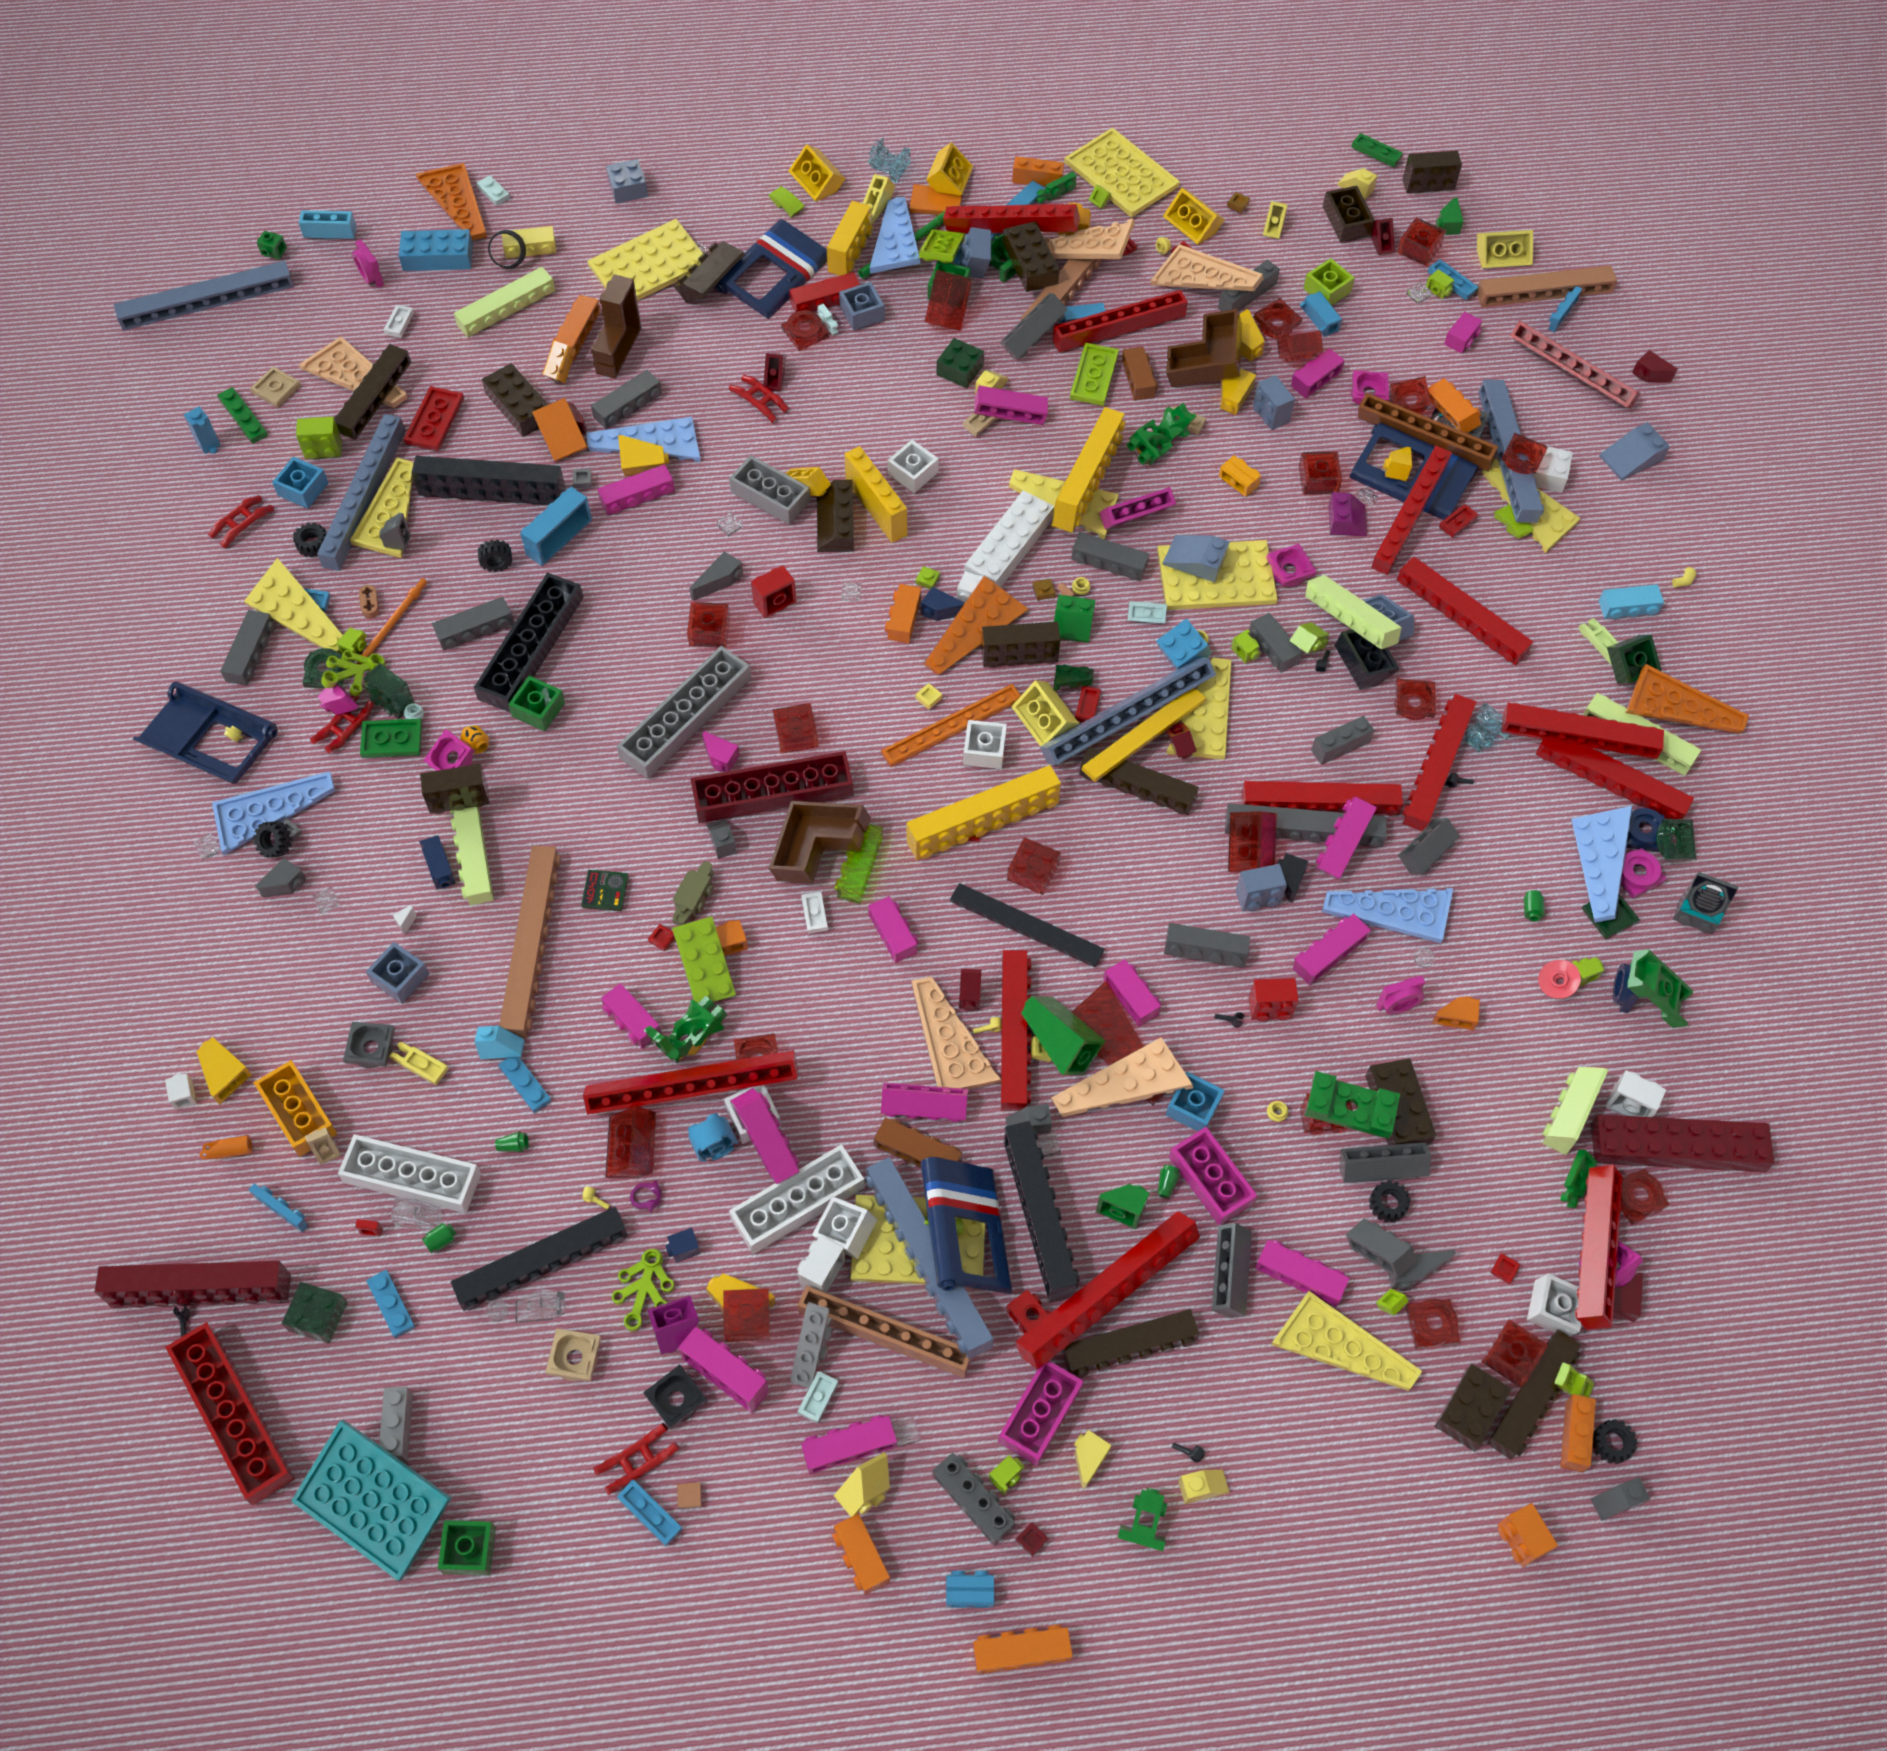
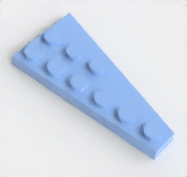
M896 197L888 200L870 264V273L921 264L905 197Z
M692 416L586 433L588 448L591 452H620L618 435H623L663 446L665 453H668L669 457H676L678 460L684 461L685 458L694 459V462H701Z
M331 772L212 802L222 854L226 855L254 839L253 835H256L254 831L258 828L259 824L270 821L283 822L335 792Z
M1632 806L1571 819L1595 923L1616 919Z
M1446 888V890L1428 889L1427 891L1403 889L1372 892V890H1365L1358 893H1353L1352 891H1327L1322 912L1342 918L1345 916L1348 918L1354 913L1365 924L1441 943L1453 888Z

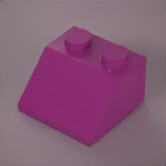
M1332 492L1328 506L1330 535L1367 536L1365 504L1351 493Z
M691 1296L647 1310L661 1355L675 1352L699 1322Z

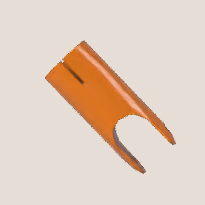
M243 1135L205 1143L199 1156L201 1159L207 1160L251 1154L253 1148L250 1135Z

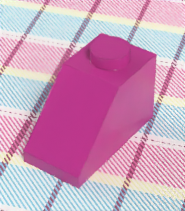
M338 683L335 687L325 688L317 696L322 702L320 706L325 711H332L336 715L355 710L359 707L349 693Z
M704 731L702 736L711 766L719 772L730 771L740 756L738 745Z

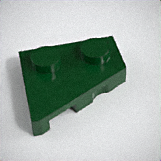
M1056 665L1053 690L1057 691L1063 685H1069V688L1092 685L1094 669L1085 666Z

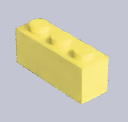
M553 226L511 230L519 234L526 246L525 257L557 253ZM502 234L506 259L520 257L521 250L518 241L511 235Z

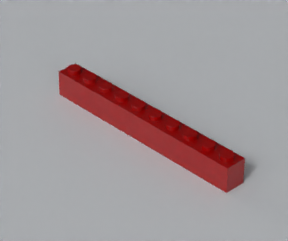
M792 1050L586 1085L583 1092V1100L587 1115L796 1080L798 1079V1066L795 1051Z
M1179 1211L1173 1214L1015 1341L1021 1358L1037 1370L1196 1242L1200 1238L1196 1221Z

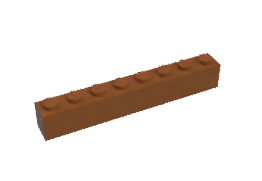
M1369 393L1365 394L1358 407V418L1374 425H1379L1380 422L1431 445L1446 449L1456 456L1479 465V468L1486 471L1490 470L1497 457V445Z

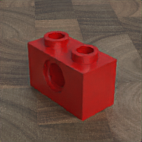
M1028 1289L1006 1306L1007 1314L1023 1334L1027 1333L1051 1313L1042 1308L1039 1297L1035 1293L1031 1294ZM1033 1312L1037 1314L1038 1318L1030 1320L1026 1315Z

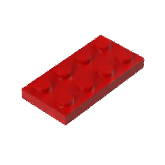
M430 386L403 438L404 443L439 451L464 400V394Z

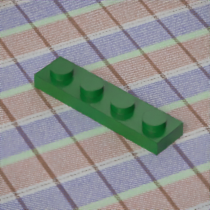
M233 387L217 394L219 401L252 444L268 436L266 430Z

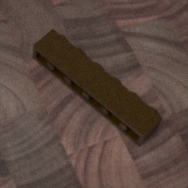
M389 344L382 351L379 359L372 365L368 374L363 377L362 382L353 391L349 400L344 403L339 414L334 417L340 434L354 440L358 438L411 364L407 350Z
M1091 747L1088 748L1080 765V776L1087 780H1092L1082 771V766L1102 751ZM1127 760L1097 781L1106 787L1116 788L1123 793L1135 795L1141 800H1148L1160 807H1167L1179 814L1186 815L1190 814L1199 789L1198 786Z
M1191 1309L1072 1342L1062 1350L1068 1372L1079 1378L1088 1375L1089 1371L1095 1369L1104 1371L1109 1369L1110 1365L1116 1363L1125 1365L1137 1357L1146 1359L1158 1351L1167 1353L1179 1345H1183V1347L1191 1346L1196 1343L1195 1341L1198 1340L1200 1333Z
M1558 1329L1552 1334L1487 1442L1489 1446L1510 1460L1516 1455L1521 1456L1527 1446L1524 1443L1527 1436L1531 1438L1538 1428L1535 1425L1537 1419H1542L1549 1409L1546 1407L1549 1399L1553 1401L1559 1392V1389L1556 1388L1555 1380L1562 1363L1569 1365L1570 1363L1573 1365L1576 1363L1581 1355L1577 1352L1581 1346L1580 1343Z

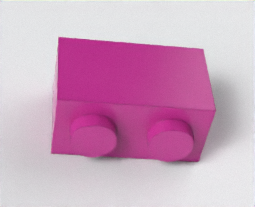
M1464 311L1448 331L1444 345L1463 353L1466 348L1469 349L1474 338H1478L1481 334L1482 328L1480 327L1483 320Z

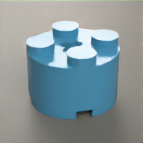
M718 1113L711 1114L705 1121L688 1128V1138L698 1160L701 1162H707L706 1158L712 1157L713 1161L722 1158L734 1149V1143L738 1144L728 1119L722 1116L719 1117Z

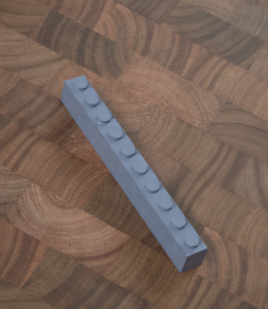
M281 261L115 303L114 307L117 319L124 331L293 288L294 285L286 261Z
M1484 379L1478 393L1484 412L1490 413L1487 424L1493 444L1498 446L1497 458L1516 522L1537 523L1544 512V506L1541 504L1540 493L1536 487V479L1533 477L1532 466L1528 461V453L1524 448V439L1521 438L1520 426L1517 424L1516 413L1512 408V400H1510L1508 394L1509 390L1504 380Z
M389 414L383 415L317 553L323 568L341 570L352 547L350 539L375 497L405 434L401 417Z
M1209 658L1195 659L1040 746L1047 763L1057 765L1214 677L1216 673Z
M890 1157L867 1167L864 1179L868 1188H873L878 1206H883L886 1211L884 1215L887 1222L893 1224L896 1229L894 1233L897 1240L903 1242L906 1247L904 1250L909 1260L913 1259L916 1265L914 1267L920 1279H924L928 1295L930 1297L933 1296L936 1300L935 1306L940 1316H945L947 1329L951 1335L955 1334L960 1352L962 1354L965 1353L968 1359H971L993 1348V1337L964 1286L957 1285L955 1289L950 1291H944L937 1286L929 1225L924 1224V1216Z

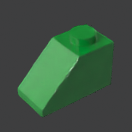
M1458 197L1453 198L1440 211L1439 218H1436V228L1439 229L1440 235H1456L1461 232L1463 218Z

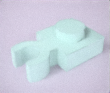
M824 304L819 305L818 322L823 324L831 335L837 334V322L832 319V314Z

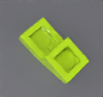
M782 186L768 195L778 208L782 207L791 218L805 207L795 195Z
M1509 504L1494 512V518L1507 525V532L1518 539L1533 532V527L1530 523L1516 522L1512 506Z
M1562 1363L1555 1380V1384L1570 1396L1576 1394L1590 1397L1595 1384L1588 1376L1578 1373L1571 1365Z

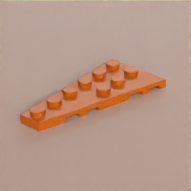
M464 163L415 174L416 179L461 230H470L472 241L487 237Z
M983 576L923 665L935 674H941L981 645L982 627L1008 625L1025 613L1028 608L986 576Z
M1647 664L1642 667L1625 712L1738 734L1744 731L1749 718L1748 714Z

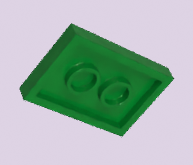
M421 718L362 721L361 758L419 756L421 753L423 723Z

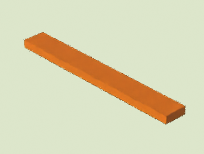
M1010 684L882 749L881 754L892 768L966 730L968 720L984 721L1011 707L1021 695L1015 686Z

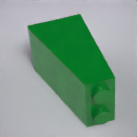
M1031 996L1025 1002L1021 1014L1062 1075H1085L1104 1045L1105 1040L1054 997Z

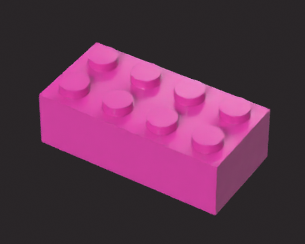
M752 1088L730 1100L763 1165L774 1182L778 1184L800 1172L797 1167L800 1162L790 1147L787 1148L790 1143L781 1129H778L780 1123L776 1116L773 1115L771 1110L768 1111L771 1106L762 1092L757 1093Z
M1207 1127L1171 1148L1169 1159L1176 1168L1180 1169V1174L1218 1226L1223 1225L1254 1205L1258 1195Z
M695 1326L678 1347L682 1360L750 1413H753L769 1393L765 1374L758 1369L752 1370L747 1366L749 1363L742 1356L738 1355L735 1357L730 1353L731 1349L725 1343L720 1342L718 1344L712 1339L714 1336L705 1328L700 1330Z
M1048 1361L1034 1374L999 1434L998 1443L1038 1466L1081 1391L1084 1381Z

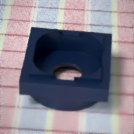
M1639 808L1632 811L1627 848H1643L1647 851L1663 852L1667 831L1664 815L1649 808ZM1641 822L1649 823L1652 826V831L1650 833L1642 832L1639 829V824Z
M1631 963L1620 964L1613 985V1002L1620 1004V1012L1628 1013L1639 998L1628 988L1627 982L1630 976Z

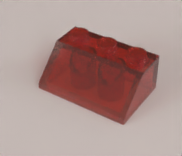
M936 270L924 322L961 331L973 279Z
M1265 811L1230 812L1228 872H1242L1275 865L1277 813Z
M634 1106L609 1117L606 1178H641L653 1173L656 1112Z

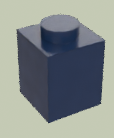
M693 1228L667 1236L669 1244L665 1246L669 1258L674 1256L676 1263L701 1254Z

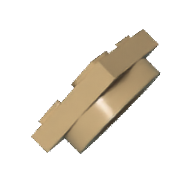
M556 1329L545 1373L551 1376L562 1377L569 1381L582 1380L591 1382L593 1371L598 1362L601 1336ZM572 1350H579L582 1353V1360L576 1365H572L567 1361V1355Z

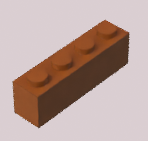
M884 1118L874 1137V1147L921 1168V1161L929 1157L962 1161V1152L956 1146H947L936 1137H927L916 1128L903 1126L896 1119Z

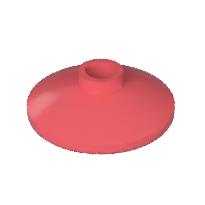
M1553 960L1541 969L1538 983L1545 995L1554 999H1565L1572 996L1578 990L1581 976L1578 968L1573 963L1566 960ZM1563 979L1564 983L1559 985L1557 981Z

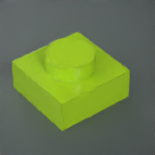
M1096 185L1088 200L1099 208L1104 209L1111 193L1100 185Z
M923 566L916 578V584L931 589L936 585L940 572Z
M1389 1289L1376 1304L1380 1310L1394 1316L1409 1301L1406 1295Z

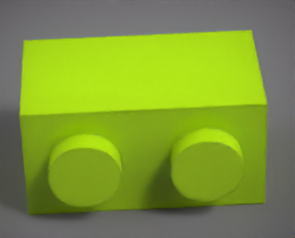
M1310 622L1299 625L1290 642L1306 653L1323 650L1326 647L1330 634Z

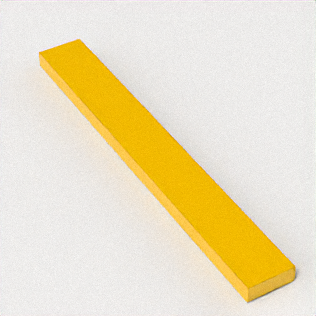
M1195 688L1183 693L1084 764L1082 771L1094 782L1098 781L1206 701V697Z

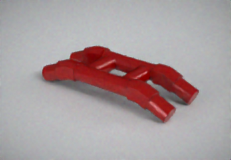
M742 375L741 377L743 382L752 386L747 391L741 386L733 384L729 386V391L734 392L751 403L771 423L777 418L765 405L770 400L784 413L790 409L779 395L773 393L753 376ZM758 391L765 395L759 401L752 396Z
M260 495L246 498L226 516L216 521L208 535L214 539L226 525L231 527L232 529L226 533L225 538L220 543L226 549L239 533L257 519L273 512L274 507L272 505L260 507L252 513L248 509L262 502V498ZM239 514L244 515L246 519L240 524L233 520Z
M351 695V697L353 698V700H354L355 702H357V700H358V698L360 697V695H359V696H353V695ZM368 700L357 717L351 714V711L335 715L325 727L310 738L311 743L316 744L320 740H324L332 732L338 737L327 745L325 750L327 753H331L335 749H339L362 724V721L367 720L375 703ZM343 718L351 722L345 731L337 727Z
M665 1423L660 1424L617 1455L593 1467L594 1473L597 1476L615 1468L619 1464L625 1471L626 1475L605 1486L607 1495L624 1489L632 1480L635 1481L659 1464L664 1463L680 1449L679 1445L673 1442L654 1457L648 1445L655 1442L668 1430ZM640 1451L646 1463L634 1469L628 1458Z

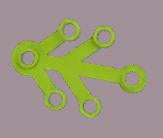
M345 650L341 659H338L336 656H329L326 661L327 667L335 669L338 666L347 670L339 673L325 671L321 678L322 685L325 688H332L336 686L337 682L355 675L349 692L353 696H359L363 690L361 686L363 673L370 670L365 687L368 690H375L378 684L376 680L378 671H382L385 667L384 658L376 653L365 657L355 654L350 650ZM354 660L363 664L358 665L351 662Z
M657 1249L646 1250L642 1254L640 1262L628 1269H622L618 1273L619 1281L622 1284H628L632 1280L633 1275L644 1270L642 1278L621 1290L614 1291L611 1296L614 1304L621 1305L625 1302L626 1297L637 1292L632 1312L624 1317V1325L630 1332H636L642 1327L640 1315L647 1292L654 1302V1307L667 1303L661 1298L651 1281L653 1271L660 1280V1286L664 1293H671L674 1290L673 1281L667 1277L661 1267L663 1256ZM650 1258H656L654 1263L648 1262ZM623 1274H629L627 1279H621ZM670 1283L671 1287L665 1289L664 1284ZM621 1294L623 1296L622 1299L619 1301L615 1300V1296ZM636 1320L638 1321L637 1325L634 1327L630 1326V1322Z

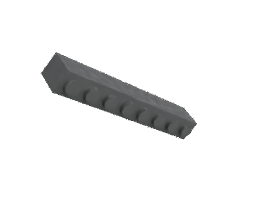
M1228 803L1225 813V834L1233 836H1261L1272 839L1284 838L1293 841L1308 840L1315 843L1325 842L1330 834H1334L1336 830L1334 824L1338 817L1342 818L1344 813ZM1372 816L1358 845H1367L1374 848L1383 847L1386 840V816Z

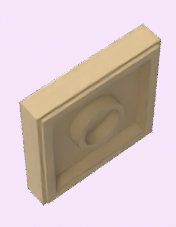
M273 366L250 388L252 394L278 408L302 385L297 379Z

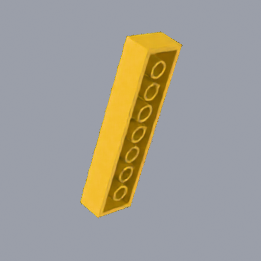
M1104 407L1056 498L1052 522L1053 527L1073 533L1076 526L1079 527L1082 520L1081 515L1086 514L1088 502H1092L1094 490H1098L1100 479L1103 480L1105 476V468L1110 467L1112 456L1116 455L1118 449L1117 445L1122 443L1124 435L1121 432L1124 431L1126 421H1124L1125 413Z
M1048 765L906 822L907 843L916 861L929 858L932 854L946 851L951 846L964 844L971 836L981 837L986 832L998 830L1008 823H1016L1023 817L1033 816L1046 808H1053L1059 803L1061 782L1051 765Z

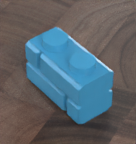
M960 1570L951 1571V1575H946V1608H994V1575H989L988 1571H975V1575H965V1571Z

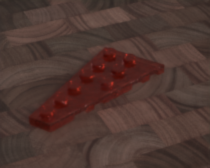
M1107 981L1072 1011L1076 1017L1105 1040L1097 1055L1109 1066L1144 1047ZM1166 1092L1153 1095L1152 1098H1147L1146 1100L1154 1106Z

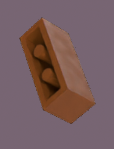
M1143 346L1123 349L1122 364L1134 401L1155 398L1158 383L1153 378L1154 371L1153 367L1149 365L1148 353H1145Z

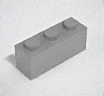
M408 1387L384 1388L379 1445L403 1463L408 1462L413 1393Z

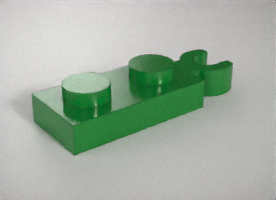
M1071 172L1047 184L1046 189H1040L1036 192L1039 196L1036 200L1039 204H1042L1046 200L1051 201L1068 191H1072L1076 188L1077 175Z
M1578 1150L1564 1183L1567 1190L1562 1193L1560 1200L1568 1202V1208L1577 1207L1578 1198H1583L1587 1188L1586 1178L1589 1175V1168H1594L1597 1165V1161L1586 1150Z

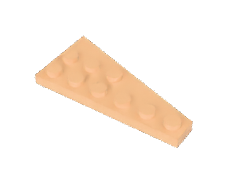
M1134 219L1127 220L1128 223L1119 224L1115 222L1110 227L1103 228L1102 226L1079 230L1069 236H1066L1065 233L1059 235V238L1050 239L1047 237L1044 239L1054 259H1121L1135 223Z
M1179 244L1150 282L1152 286L1255 291L1264 277L1259 272Z
M339 337L299 364L301 370L352 391L360 385L363 377L368 374L373 365L342 337ZM395 385L383 401V404L395 408L408 399L407 394Z
M932 976L912 980V988L937 1087L973 1089L1001 1083L1000 1077L994 1072L990 1062L984 1057L963 1022L959 1020L955 1010L949 1005Z
M1161 1037L1051 1097L1061 1117L1084 1113L1088 1109L1097 1107L1101 1109L1109 1107L1108 1105L1115 1103L1125 1104L1152 1098L1153 1095L1164 1092L1170 1094L1174 1093V1090L1182 1088L1186 1090L1192 1089L1193 1085Z

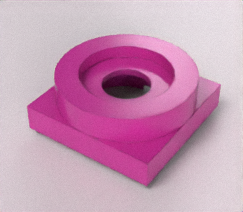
M361 239L356 241L357 250L352 251V257L360 275L367 284L374 282L377 288L384 286L377 259L371 254L369 248Z
M1353 370L1352 402L1360 405L1365 396L1363 390L1368 387L1375 390L1374 396L1389 401L1388 373Z
M1300 543L1268 553L1266 556L1272 568L1273 578L1282 586L1293 587L1300 585L1305 579L1314 577L1317 573ZM1292 564L1296 571L1294 573H1287L1284 570V565Z
M445 729L423 761L436 771L471 765L472 755L475 750L451 731ZM456 751L458 753V760L450 764L448 762V755Z
M1643 848L1628 852L1625 855L1621 885L1632 899L1666 881L1667 878L1661 872L1659 861ZM1637 864L1644 866L1646 874L1643 876L1635 874L1633 866Z
M1416 976L1384 987L1376 1003L1379 1012L1385 1010L1387 1014L1395 1015L1408 1011L1420 1004L1425 998L1422 991L1425 984L1423 976Z
M1618 1241L1617 1262L1620 1263V1268L1616 1270L1615 1288L1623 1286L1632 1280L1636 1274L1637 1267L1643 1263L1640 1255L1620 1241Z

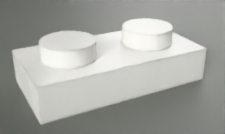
M396 305L384 328L385 335L402 338L414 314L413 308Z
M821 892L801 895L808 934L828 931Z

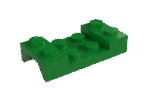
M1649 949L1634 951L1630 976L1627 982L1628 988L1639 998L1647 997L1662 1010L1661 1018L1672 1028L1687 1026L1688 1022L1679 1013L1681 1002L1692 995L1693 990Z
M1315 1071L1304 1116L1387 1139L1390 1138L1395 1123L1400 1098L1399 1093L1381 1088L1378 1091L1338 1081L1336 1080L1337 1076ZM1353 1102L1357 1106V1110H1349L1346 1107V1103Z

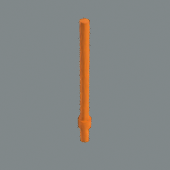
M421 578L416 586L408 591V596L361 654L362 656L368 657L374 652L410 604L421 595V590L428 583L426 579Z

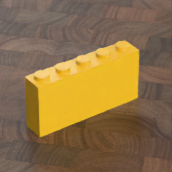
M861 446L844 453L845 479L853 480V492L891 543L906 537L907 507Z

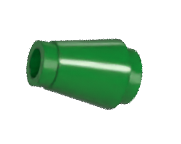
M518 1131L496 1139V1150L523 1152L529 1148L527 1133Z
M1164 1165L1163 1169H1160L1158 1196L1170 1198L1181 1177L1179 1175L1180 1169L1170 1165Z

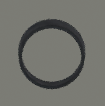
M501 230L492 236L488 245V253L496 265L511 269L523 262L526 255V246L521 236L516 232ZM500 234L513 236L520 245V257L510 266L498 264L491 254V242Z

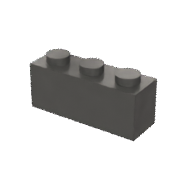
M1270 612L1251 621L1249 636L1258 642L1260 650L1269 657L1274 667H1277L1282 673L1300 663L1301 650L1290 642L1291 638Z
M1365 716L1359 717L1316 737L1311 751L1322 765L1370 743L1374 729Z
M1437 818L1398 856L1410 874H1424L1434 862L1442 858V854L1447 849L1454 846V842L1460 836L1448 818Z
M1364 1218L1346 1234L1352 1250L1397 1278L1416 1262L1413 1253L1414 1249L1408 1242L1399 1240L1392 1232H1386L1375 1222L1371 1223Z

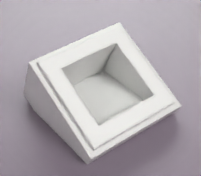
M411 905L393 915L404 935L417 917Z

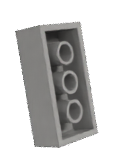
M752 455L729 478L731 493L789 525L811 501L810 487Z

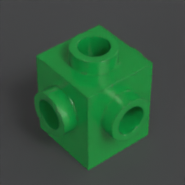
M265 230L256 242L261 255L278 260L287 249L282 235Z

